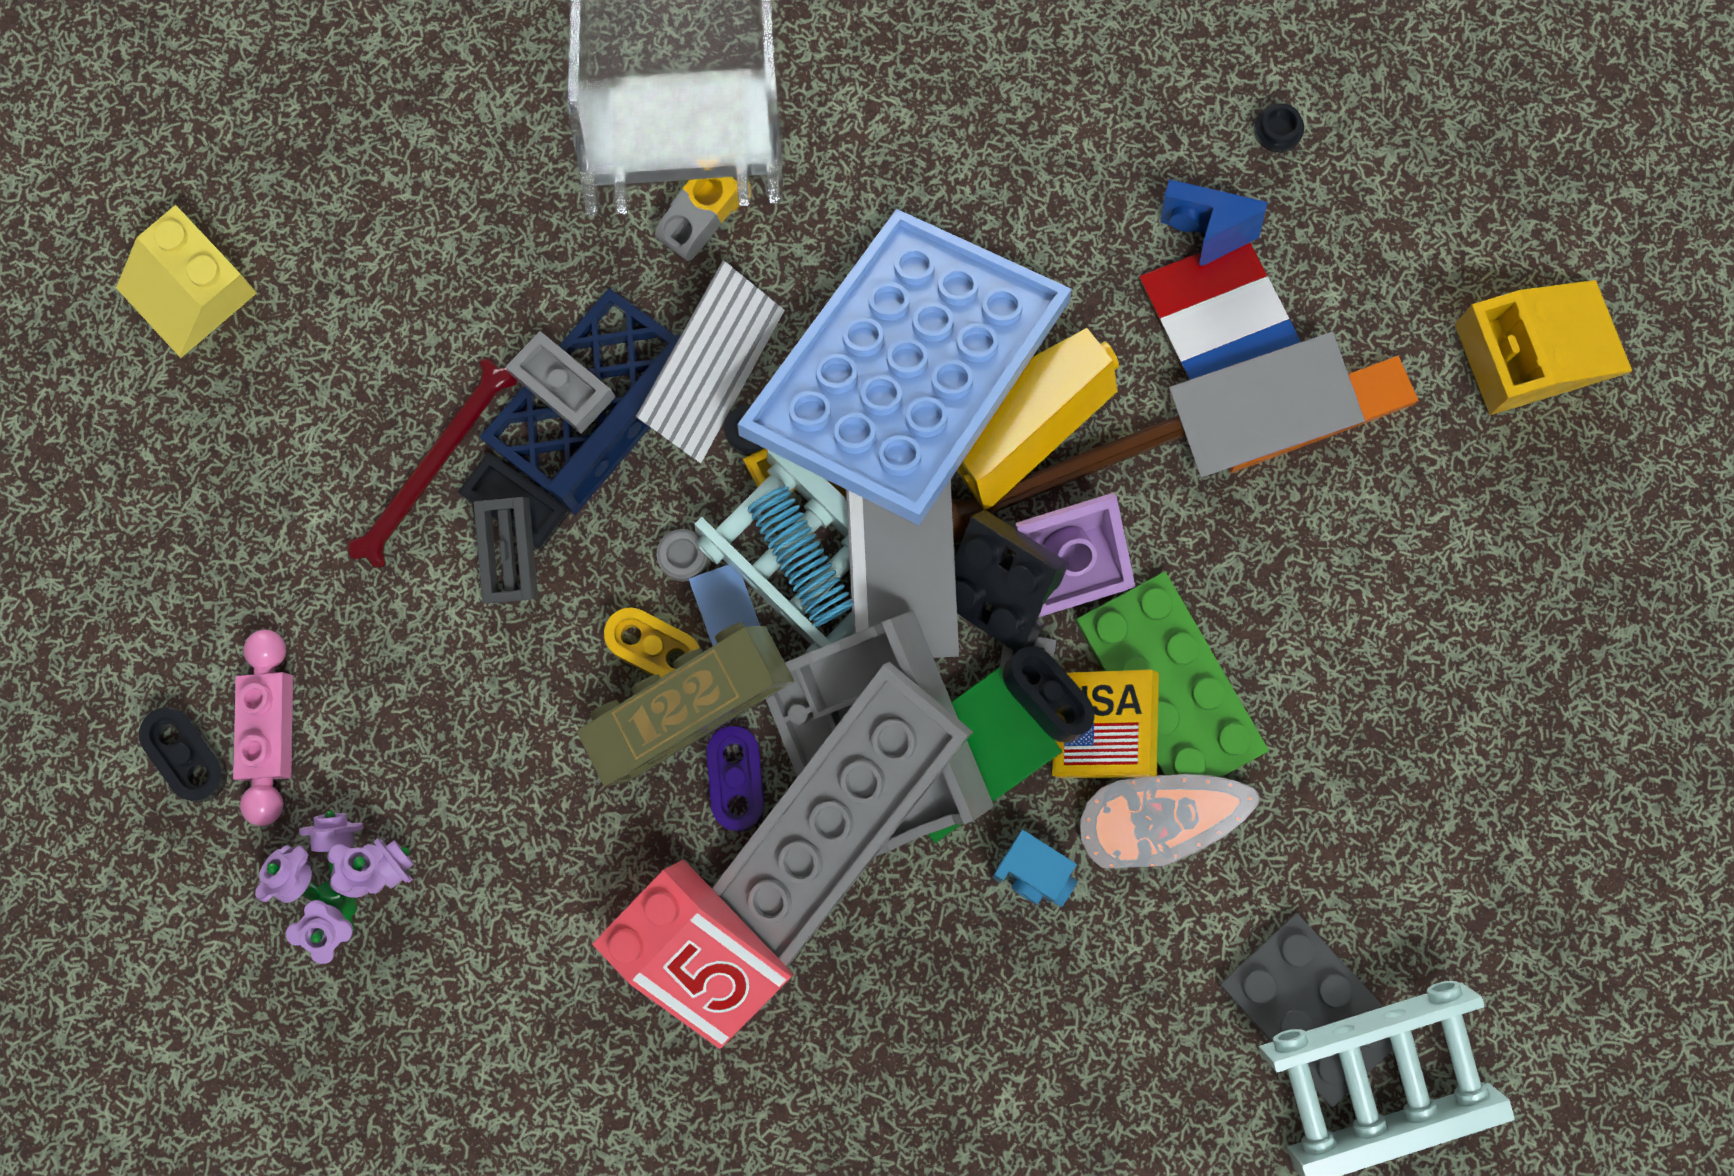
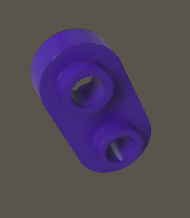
M727 726L718 730L711 737L707 746L711 809L715 819L722 827L733 832H744L759 823L765 808L760 749L755 737L748 730L739 726ZM731 745L742 747L744 750L742 760L738 763L727 762L724 758V752L727 747ZM736 796H742L748 801V809L742 815H733L729 811V802Z

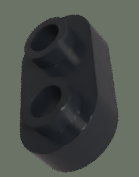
M1028 646L1018 650L1005 663L1003 680L1007 689L1051 738L1063 743L1073 742L1092 727L1095 713L1091 701L1049 653L1041 648ZM1023 674H1025L1030 679L1031 684L1028 682V680L1024 677ZM1057 713L1061 714L1066 722H1064Z
M169 707L156 709L144 718L139 729L141 747L174 793L183 799L198 803L207 802L217 797L225 787L227 769L223 760L194 720L186 713ZM175 726L179 731L178 739L175 743L166 745L163 735L168 728ZM205 767L208 771V779L204 784L196 786L193 782V773L198 768Z

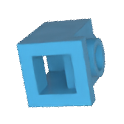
M1022 830L991 878L1001 883L1008 875L1015 880L1011 889L1028 901L1038 905L1043 898L1050 903L1053 902L1062 907L1078 880L1070 876L1077 864Z

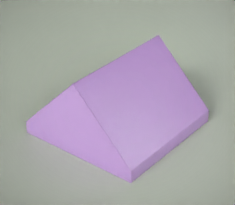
M1114 493L1015 523L1014 528L1069 562L1060 586L1048 597L1039 617L1135 588L1117 496Z

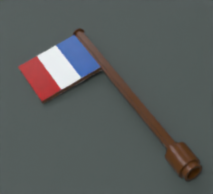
M1251 242L1203 266L1199 265L1202 253L1200 252L1143 274L1138 278L1139 284L1186 381L1301 342ZM1177 415L1027 475L994 506L986 509V511L993 514L1182 438L1186 434L1180 417ZM975 497L965 501L961 498L957 500L952 499L954 544L962 541L971 516L984 510Z

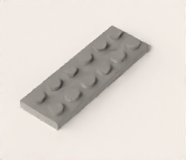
M892 663L884 664L712 889L788 967L964 745L973 731Z

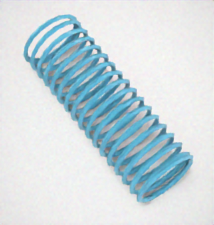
M783 486L757 499L748 507L747 511L753 513V520H758L756 527H762L760 534H765L764 541L770 542L768 548L774 549L772 555L778 556L776 562L783 563L780 570H787L785 577L790 578V585H795L793 591L799 592L797 599H803L801 606H808L805 613L811 614L809 620L815 621L813 627H818L852 608L855 602H853V599H849L834 609L816 616L828 606L848 596L849 592H844L829 602L811 609L825 598L842 590L845 585L842 584L823 596L807 602L819 592L840 581L841 578L837 577L820 588L804 594L813 586L835 575L836 570H832L812 583L798 588L808 579L829 569L832 563H828L809 575L795 580L802 573L828 559V556H823L803 569L790 573L799 565L810 561L824 552V549H818L797 563L786 566L793 559L819 546V541L806 546L790 557L781 559L787 553L805 545L816 537V534H811L788 549L777 552L784 545L799 539L812 529V527L802 529L785 541L773 545L778 539L800 529L808 522V520H802L779 535L769 538L775 531L803 517L804 513L800 512L781 522L776 527L764 531L771 524L788 517L799 509V505H795L775 516L770 521L760 524L765 518L782 511L795 502V498L788 499L764 515L757 516L762 510L774 506L791 495L792 491H788L789 487ZM782 491L780 494L768 500L767 502L759 506H756L758 503L762 502L766 498Z

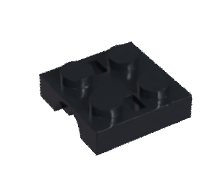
M983 510L971 516L954 560L957 614L1015 652L1024 647H1034L1043 626L1042 623L1037 621L1041 609L1048 597L1060 586L1069 562L991 513ZM1008 548L1011 549L1012 551L1016 552V555H1013V554H1011V555H1005V554H1006ZM986 602L994 607L992 612L984 608Z

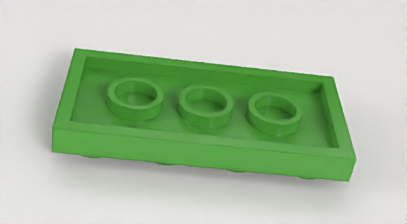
M1166 571L1075 620L1077 627L1102 671L1154 670L1159 672L1157 768L1161 775L1195 774L1223 777L1269 751Z

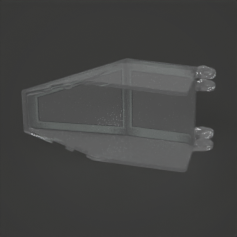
M571 0L568 114L587 216L598 215L600 199L597 186L615 185L613 201L618 214L628 213L629 198L627 184L737 177L739 206L749 205V199L751 198V184L748 176L767 175L765 185L769 204L781 202L783 167L772 0Z

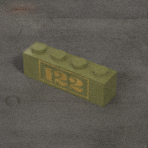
M743 622L729 626L715 636L717 644L702 652L701 649H695L680 656L672 663L675 668L674 671L662 678L659 675L648 677L631 688L633 696L619 704L618 700H614L592 711L590 716L593 721L576 732L604 787L626 783L795 682L766 626H745Z

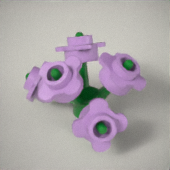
M327 811L323 815L314 817V826L299 829V835H310L311 851H328L330 880L323 882L320 886L312 882L311 862L308 860L305 848L299 845L293 849L286 845L274 851L266 859L259 874L261 882L255 891L256 898L262 902H267L274 896L281 902L289 903L295 901L301 895L311 901L304 908L305 915L298 923L289 925L286 930V938L290 944L300 945L310 952L312 960L319 964L329 963L335 955L334 949L340 942L348 941L355 930L352 916L357 911L356 897H362L368 893H378L384 888L385 884L392 889L402 880L408 883L413 880L407 872L414 865L408 856L410 851L407 847H401L395 840L386 845L382 839L379 840L377 838L373 841L375 845L367 844L363 848H350L355 845L354 832L363 830L364 827L363 823L348 822L346 813Z

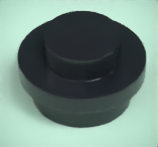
M1279 103L1268 106L1260 112L1254 125L1255 137L1259 144L1269 151L1276 153L1290 151L1299 144L1304 134L1303 119L1299 112L1291 105Z

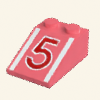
M684 859L662 870L592 944L631 986L719 1049L794 975Z

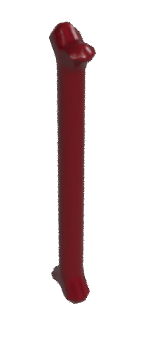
M481 359L479 361L481 368L480 383L369 532L362 537L354 538L347 542V552L351 558L355 560L366 558L374 568L386 566L384 557L385 543L495 395L501 390L514 387L517 384V380L511 376L505 367L498 368L491 359Z

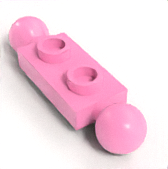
M259 630L247 638L243 649L246 661L254 668V675L236 676L233 780L251 781V787L245 791L241 798L240 810L245 820L256 826H266L272 824L280 817L284 805L280 792L273 787V779L291 778L293 675L283 672L275 673V668L283 662L286 656V644L283 638L274 631Z

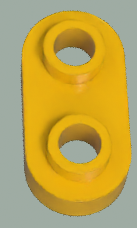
M624 608L616 611L608 619L604 629L606 645L617 658L651 676L659 675L660 678L675 670V668H671L667 663L668 656L672 652L681 651L686 654L692 650L700 649L696 640L687 633L637 608ZM628 628L639 629L641 631L639 642L634 645H628L623 642V633Z

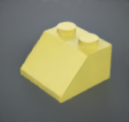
M177 205L173 206L136 238L116 286V289L180 358L257 294L237 269Z

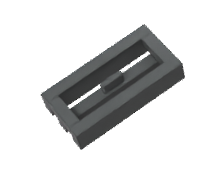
M529 497L474 501L483 604L538 599ZM511 509H514L521 590H518ZM493 510L498 511L499 543L505 592H498L491 511Z

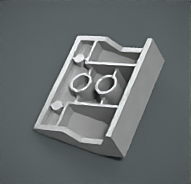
M914 610L785 662L795 682L768 697L766 701L797 777L880 668L888 662L892 663L958 719ZM968 741L964 743L876 856L889 852L918 837L954 824L972 822L994 807Z

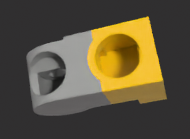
M705 159L670 204L671 207L656 228L655 238L686 261L692 260L706 245L732 211L735 212L747 199L742 185L708 159Z

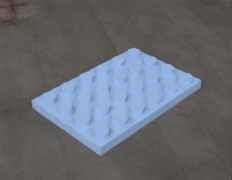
M896 209L738 423L739 436L920 526L1070 302L1071 288Z

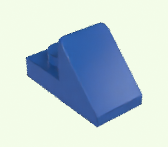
M1169 179L1164 196L1161 223L1173 226L1182 232L1195 231L1205 234L1199 264L1203 266L1258 239L1262 230L1268 202Z

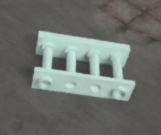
M768 450L767 462L772 466L767 471L770 476L716 530L701 517L694 524L695 533L700 536L695 544L712 562L718 564L723 559L740 574L774 610L811 644L806 650L809 653L853 635L852 611L825 637L804 616L808 606H801L803 599H797L798 593L788 601L767 581L783 564L776 562L778 556L772 555L774 549L769 548L751 565L730 544L754 521L752 519L753 513L747 511L753 502L780 487L787 486L789 487L788 491L795 488L808 503L804 506L806 512L803 514V517L794 524L802 520H808V522L800 529L778 539L773 545L785 541L807 527H812V529L806 535L784 545L777 552L788 549L798 541L813 534L820 526L826 528L830 523L845 537L841 541L843 547L826 563H832V566L814 576L806 585L832 570H836V574L813 586L804 594L810 593L837 577L842 578L850 569L847 499L825 478ZM782 491L766 498L762 502L758 503L756 506H759L767 502L768 500L780 494ZM797 549L787 553L781 559L790 557ZM832 585L831 587H829V588H827V589H825V590L819 592L818 594H816L815 596H813L811 599H809L807 602L812 601V600H814V599H816V598H819V597L823 596V595L826 594L834 585Z
M1439 982L1431 985L1427 989L1426 994L1312 1030H1286L1275 1035L1273 1042L1259 1046L1261 1056L1276 1072L1287 1070L1305 1132V1136L1300 1143L1287 1147L1296 1172L1300 1176H1341L1514 1121L1515 1118L1510 1100L1490 1083L1480 1082L1462 1016L1464 1013L1485 1007L1482 996L1462 982ZM1441 1021L1459 1087L1455 1089L1454 1094L1434 1100L1429 1098L1411 1030ZM1390 1037L1408 1103L1405 1104L1404 1110L1383 1116L1377 1112L1360 1046ZM1339 1053L1357 1119L1353 1122V1126L1331 1132L1326 1129L1308 1063Z

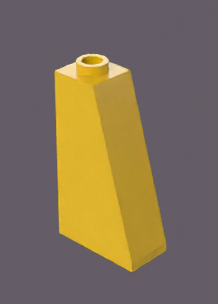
M1088 328L1031 358L956 470L984 510L994 506L1118 392L1115 370L1119 368L1118 359L1111 346L1107 342L1100 344Z

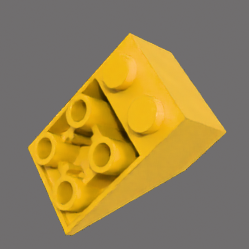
M1596 280L1523 289L1472 304L1454 324L1489 416L1632 372Z

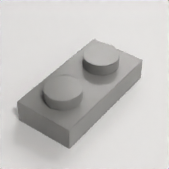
M541 331L505 367L511 376L580 433L615 398L614 393L608 386Z

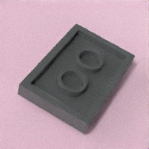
M1294 913L1218 984L1270 1042H1273L1275 1035L1286 1030L1302 1029L1308 1031L1384 1007L1298 913ZM1390 1037L1360 1046L1367 1074L1393 1050ZM1339 1053L1308 1063L1316 1093L1329 1107H1334L1349 1092Z

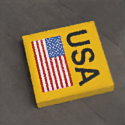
M1154 670L1067 673L1091 701L1095 718L1092 727L1077 740L1069 743L1055 740L1063 752L1053 759L1052 776L1057 778L1157 777L1159 672ZM1057 713V714L1059 715V717H1060L1064 722H1066L1065 719H1064V717H1063L1061 714Z

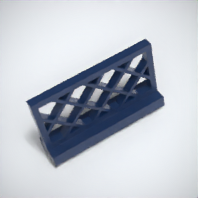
M609 288L559 345L569 355L575 349L593 347L594 368L587 370L603 383L604 378L630 374L631 388L623 397L614 398L598 415V426L590 435L573 437L572 426L563 419L564 439L538 442L537 421L560 418V416L551 408L536 410L535 395L523 386L479 438L576 515L650 429L636 415L681 335L675 336ZM612 306L626 315L627 331L601 335L600 320ZM635 323L640 325L642 328L635 329ZM592 330V336L586 337ZM657 338L667 345L656 359L637 361L636 341ZM628 342L629 363L603 367L602 346ZM527 405V411L521 412ZM528 422L529 444L508 447L498 439L511 423ZM565 450V464L552 480L540 472L539 453ZM530 455V463L521 456Z

